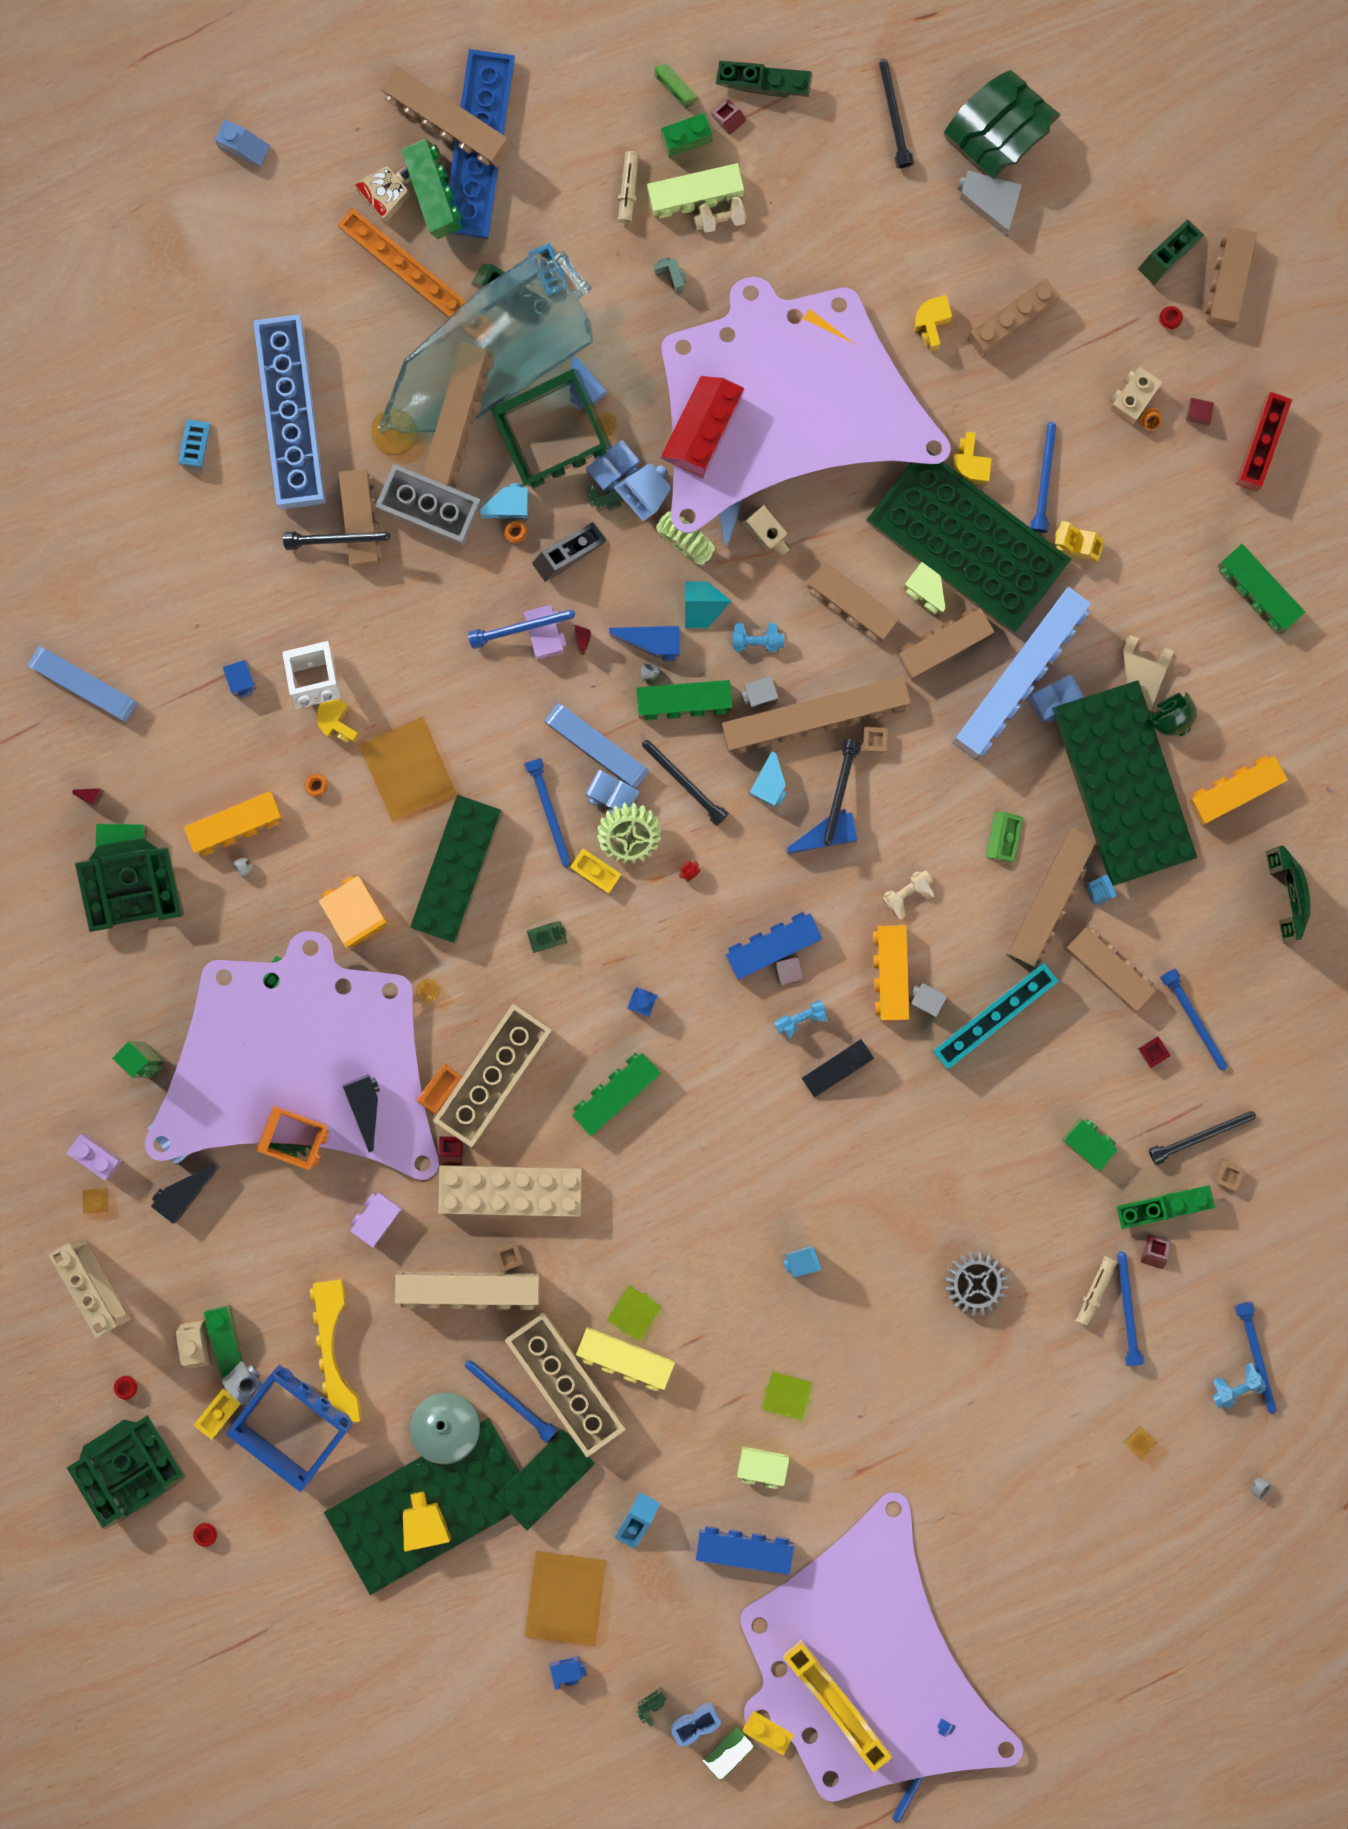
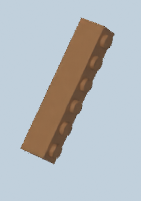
M398 66L394 68L381 88L386 95L385 100L395 107L398 104L404 107L403 111L414 119L418 116L422 119L421 123L428 129L433 131L436 128L441 131L440 136L450 143L453 140L459 143L458 147L469 155L473 152L478 156L476 159L487 167L491 164L497 168L512 147V143L507 137Z
M461 342L422 476L454 488L456 483L460 481L461 465L468 454L467 445L469 438L474 434L475 426L473 424L481 410L480 400L488 386L487 377L489 370L494 365L495 352Z
M1073 828L1068 830L1006 955L1030 967H1034L1036 963H1041L1045 955L1042 949L1046 942L1051 943L1056 933L1052 929L1056 921L1059 923L1062 921L1066 913L1063 907L1067 900L1071 902L1077 890L1073 887L1077 879L1080 881L1083 879L1087 871L1084 865L1087 859L1092 860L1098 847L1094 846L1096 843L1095 839Z

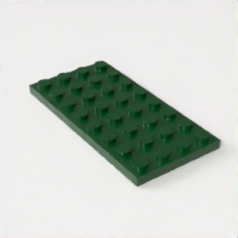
M926 449V451L930 455L935 456L933 453ZM910 462L866 519L867 523L917 561L923 562L938 573L942 580L1013 634H1015L1071 561V558L944 462L939 464Z
M1139 680L1053 707L1052 710L1106 873L1112 885L1116 886L1196 859L1197 855L1155 728L1149 719L1150 713Z
M487 1418L480 1422V1434L474 1449L462 1460L452 1464H436L420 1456L324 1511V1514L369 1595H372L510 1516L511 1514L494 1495L519 1472V1469L490 1418ZM424 1492L427 1505L438 1503L451 1539L447 1543L405 1551L403 1512L405 1509L413 1508L411 1494Z

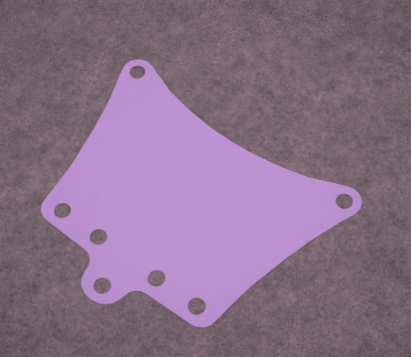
M747 277L733 285L730 291L731 308L724 318L672 333L662 342L661 350L670 394L673 431L700 376L725 378L745 388L743 398L704 477L701 478L674 465L671 520L679 531L686 533L694 532L732 504L769 486L806 473L829 467L879 461L939 464L949 456L951 449L948 439L918 403L878 339L858 294L852 289L838 288L793 300H784L775 294L771 285L766 280L758 277ZM750 285L755 286L759 291L757 299L749 301L743 296V289ZM837 297H841L847 302L846 310L840 313L835 312L831 307L832 300ZM791 309H798L804 317L808 310L811 309L855 344L804 319L798 324H792L787 319V313ZM722 328H732L735 331V339L731 342L722 341L719 336ZM680 340H687L691 344V351L686 355H681L675 350V345ZM931 440H936L942 445V451L937 456H932L926 451V445ZM684 509L693 510L696 514L695 521L691 524H684L680 520V512Z
M314 931L296 934L290 940L285 956L278 962L264 963L229 960L209 962L203 968L193 1018L179 1063L166 1097L145 1139L147 1154L154 1160L165 1161L206 1148L259 1143L274 1104L327 1124L326 1130L330 1131L326 1143H321L320 1147L344 1151L379 1161L415 1179L426 1180L433 1177L439 1167L438 1155L425 1108L415 1101L422 1091L414 1042L413 992L411 983L404 976L397 974L341 968L334 960L333 948L329 939L323 934ZM307 940H314L318 944V952L313 956H307L302 950V946ZM222 969H226L232 974V981L225 986L218 984L216 981V974ZM271 972L277 974L280 980L279 985L274 989L267 988L263 983L264 976ZM342 978L348 979L351 983L350 992L344 995L339 994L335 989L336 982ZM387 983H394L398 988V994L393 999H387L382 994V988ZM368 1074L370 1079H376L380 1089L379 1092H376L378 1105L374 1149L372 1152H368L342 1086ZM280 1115L270 1143L312 1146L318 1128ZM159 1136L168 1138L170 1142L169 1149L165 1152H158L153 1147L154 1140ZM421 1155L427 1156L431 1163L429 1169L423 1172L418 1171L414 1165L415 1159Z
M891 1492L881 1497L842 1538L790 1580L747 1606L741 1613V1627L764 1680L760 1692L747 1701L744 1708L745 1722L747 1723L753 1710L756 1712L763 1709L769 1713L772 1722L793 1733L794 1737L791 1741L795 1745L818 1793L823 1799L835 1802L881 1786L920 1777L961 1770L1014 1766L1020 1761L1023 1755L1022 1742L984 1704L955 1662L938 1629L921 1583L915 1558L910 1505L905 1496L900 1493ZM897 1501L902 1508L901 1514L897 1517L888 1516L885 1510L887 1503ZM761 1617L767 1621L768 1627L764 1633L757 1634L752 1630L751 1624L755 1618ZM801 1639L890 1750L892 1758L874 1773L858 1754L831 1715L784 1660L783 1653ZM782 1661L786 1664L787 1673L783 1677H775L772 1674L771 1666L774 1662ZM941 1718L956 1726L952 1734H947L946 1737L938 1733L939 1728L937 1726ZM812 1727L817 1731L818 1739L816 1742L807 1744L803 1741L802 1732L805 1728ZM1007 1741L1013 1744L1015 1750L1010 1758L1000 1756L998 1747L1002 1742ZM834 1771L837 1773L839 1781L836 1786L827 1787L824 1785L822 1778L825 1772Z

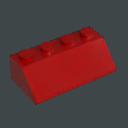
M700 376L660 458L703 478L743 398L745 388L725 378Z

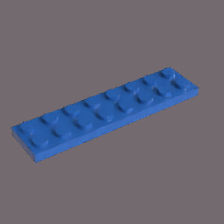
M469 49L460 107L504 135L515 55ZM455 141L449 185L455 194L453 199L454 205L459 208L462 219H460L462 229L451 234L489 239L499 166L497 168L491 164L488 167L476 159L478 157L473 152L470 155L465 153L458 147L459 143Z

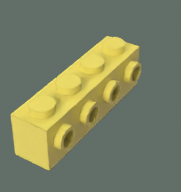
M589 1327L586 1328L576 1353L580 1357L579 1361L592 1366L593 1362L602 1365L601 1369L611 1374H614L615 1371L624 1374V1379L634 1383L637 1380L646 1383L645 1387L657 1392L659 1388L665 1390L675 1364L673 1360Z

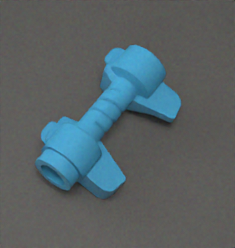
M770 622L765 636H747L743 623H737L734 626L732 648L736 652H742L746 650L747 645H764L766 651L776 652L779 648H784V634L777 633V625Z
M821 1000L812 1003L811 1008L792 1017L785 1015L777 1019L774 1025L779 1035L786 1033L788 1038H791L794 1032L799 1029L797 1024L812 1018L813 1022L828 1021L827 1013Z
M1248 1363L1245 1366L1246 1382L1231 1389L1222 1378L1214 1379V1385L1218 1392L1213 1395V1398L1218 1408L1232 1407L1236 1403V1397L1251 1390L1254 1393L1265 1391L1266 1383L1261 1373L1257 1372L1252 1363Z

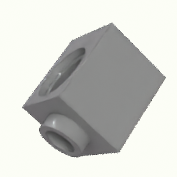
M772 676L744 684L745 690L741 691L745 705L750 704L751 709L778 701Z
M921 983L919 987L916 985L913 987L909 998L912 999L910 1005L933 1017H937L947 996Z
M243 1361L221 1380L226 1391L242 1405L263 1385L259 1378L260 1372L253 1365L248 1367ZM248 1379L246 1382L240 1383L242 1380Z

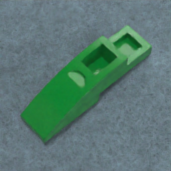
M1205 1185L1118 1205L1116 1208L1121 1229L1214 1209L1216 1206L1211 1186Z

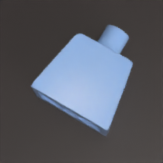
M648 464L617 484L614 489L639 518L644 521L657 512L671 490L670 485L665 480L669 473L663 466H658L655 469L652 464Z

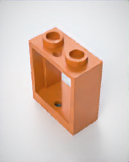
M273 1104L256 1150L301 1168L311 1170L312 1165L317 1166L321 1157V1153L318 1152L320 1144L326 1143L330 1131L326 1130L327 1124ZM280 1115L318 1128L307 1160L268 1147Z

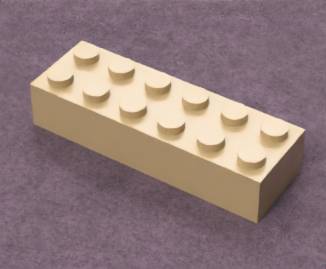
M512 1004L433 1122L471 1148L474 1147L553 1030L517 1005Z
M439 1166V1214L581 1217L582 1168Z
M398 1272L395 1275V1303L401 1304V1308H415L417 1304H424V1308H439L440 1304H448L450 1309H461L464 1307V1304H472V1309H486L488 1305H496V1309H510L511 1305H520L522 1310H532L535 1308V1305L540 1303L541 1274Z
M545 1311L505 1339L509 1348L586 1457L626 1430L625 1424Z

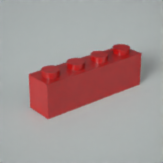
M1270 392L1265 397L1235 485L1255 492L1262 488L1293 399Z

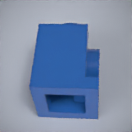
M636 987L627 1009L650 1017L658 995Z
M579 1656L554 1661L550 1664L555 1690L560 1689L562 1683L565 1686L578 1684V1680L587 1676L585 1663L580 1662Z

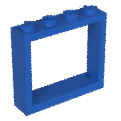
M278 1365L226 1435L301 1493L354 1422L350 1420L346 1413L333 1407L328 1399L315 1393L310 1385L297 1379L289 1369ZM275 1381L339 1430L308 1472L245 1424Z

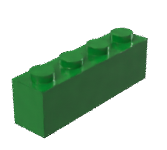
M425 138L402 149L401 151L429 233L435 238L440 239L462 229L460 222L462 215L459 208L454 205L453 199L455 194L451 186L447 184L446 178H448L445 167L440 164L439 157H441L437 145L432 144Z
M1242 543L1217 565L1220 568V574L1227 581L1231 580L1236 585L1235 590L1241 597H1247L1251 601L1252 609L1259 615L1263 614L1268 620L1267 625L1274 632L1283 633L1305 613L1303 608Z
M730 680L636 687L639 718H644V721H656L658 716H667V719H680L682 714H690L692 718L703 717L706 712H714L715 716L727 715L728 711L732 710Z
M128 1041L112 1057L132 1078H154L163 1069L161 1065L165 1062L150 1046L140 1041Z
M635 1052L625 1061L628 1064L627 1067L622 1071L617 1068L608 1076L611 1080L604 1087L602 1084H599L591 1092L593 1097L587 1102L582 1100L573 1108L575 1113L572 1116L590 1136L597 1132L661 1074L643 1052L640 1055Z

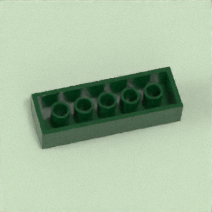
M457 794L410 928L454 944L457 943L503 814L501 809Z

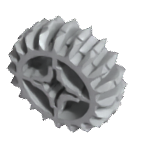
M969 1252V1260H966L964 1255H960V1260L963 1263L959 1265L955 1260L952 1262L957 1267L955 1271L950 1268L947 1269V1272L953 1274V1277H945V1282L952 1283V1286L945 1287V1291H953V1294L948 1296L949 1300L958 1299L954 1303L955 1308L963 1304L961 1312L966 1313L970 1307V1314L972 1316H975L976 1309H979L980 1315H985L984 1307H987L989 1312H993L994 1310L991 1306L993 1302L998 1307L1001 1305L996 1300L997 1297L1006 1298V1295L1000 1293L1001 1289L1008 1290L1009 1286L1003 1285L1001 1282L1007 1281L1008 1276H1000L1005 1271L1004 1267L996 1269L1000 1263L999 1260L996 1259L990 1263L992 1255L988 1254L985 1260H983V1253L978 1252L977 1259H974L973 1252ZM974 1264L987 1266L984 1271L976 1275L971 1274L966 1269V1267ZM992 1272L995 1277L993 1293L986 1287V1281ZM960 1274L967 1280V1286L961 1295L957 1285ZM968 1275L971 1276L973 1279L975 1278L977 1280L978 1277L981 1278L982 1280L980 1281V1284L982 1285L981 1287L985 1290V1292H983L980 1288L978 1289L976 1287L975 1290H973L971 1288L973 1286V1283L971 1282L972 1280L968 1277ZM975 1293H982L987 1298V1300L979 1303L966 1301L969 1296L971 1297Z

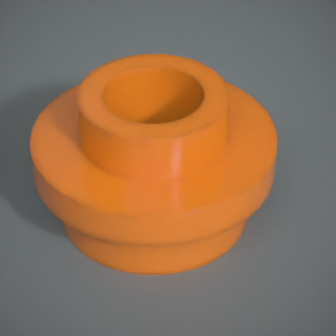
M1148 408L1139 416V424L1143 429L1149 431L1156 430L1162 423V414L1157 408Z
M519 520L508 522L504 528L505 538L514 544L523 542L527 536L526 525ZM513 529H519L520 534L513 536L511 534Z
M312 774L305 781V790L310 796L321 797L328 790V781L321 774ZM320 782V789L314 790L313 783Z

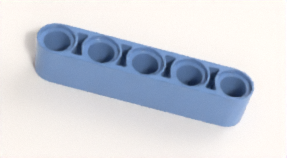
M38 646L27 665L127 722L138 703L41 646Z
M560 703L556 704L544 720L548 726L631 787L636 789L648 774L649 770Z

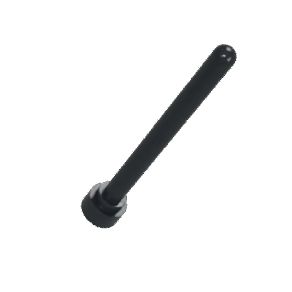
M881 59L879 66L897 146L894 159L896 168L903 169L914 165L913 154L906 148L889 64L886 59Z
M296 531L284 533L283 544L286 550H297L302 545L388 541L391 535L389 532L302 536Z
M844 739L841 750L843 751L844 759L823 840L826 846H830L833 843L853 758H856V755L860 753L861 743L854 739Z
M649 740L642 742V747L709 812L710 821L715 826H718L729 815V812L723 807L715 806Z
M1249 1111L1166 1147L1163 1145L1151 1147L1148 1149L1150 1157L1155 1166L1165 1163L1169 1155L1250 1122L1256 1118V1114L1253 1111Z

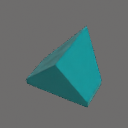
M708 581L685 582V629L709 628L732 601Z

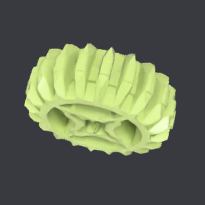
M671 512L663 515L656 525L657 532L664 540L696 564L703 565L711 558L712 553L715 551L712 542L701 531L696 530L688 533L679 531L672 523ZM680 516L681 522H683L684 524H691L690 522H688Z
M634 802L631 807H627V804L624 803L621 809L615 805L614 812L607 810L606 817H601V825H598L599 834L597 837L600 842V848L602 851L605 850L607 857L613 855L615 862L622 858L624 865L627 860H631L633 864H635L637 858L644 861V855L651 856V849L657 850V842H660L661 839L659 834L661 828L657 817H653V812L651 810L646 811L643 805L637 809ZM635 821L641 823L647 829H643L641 826H637L635 824ZM631 828H632V832H631V834H628V838H627L626 835H627V833H630V830H631ZM612 838L621 841L623 845L616 843Z

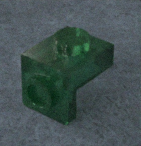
M594 485L589 486L591 493L587 494L591 507L596 506L598 512L604 509H608V511L615 510L621 507L620 503L624 502V499L617 491L598 497Z

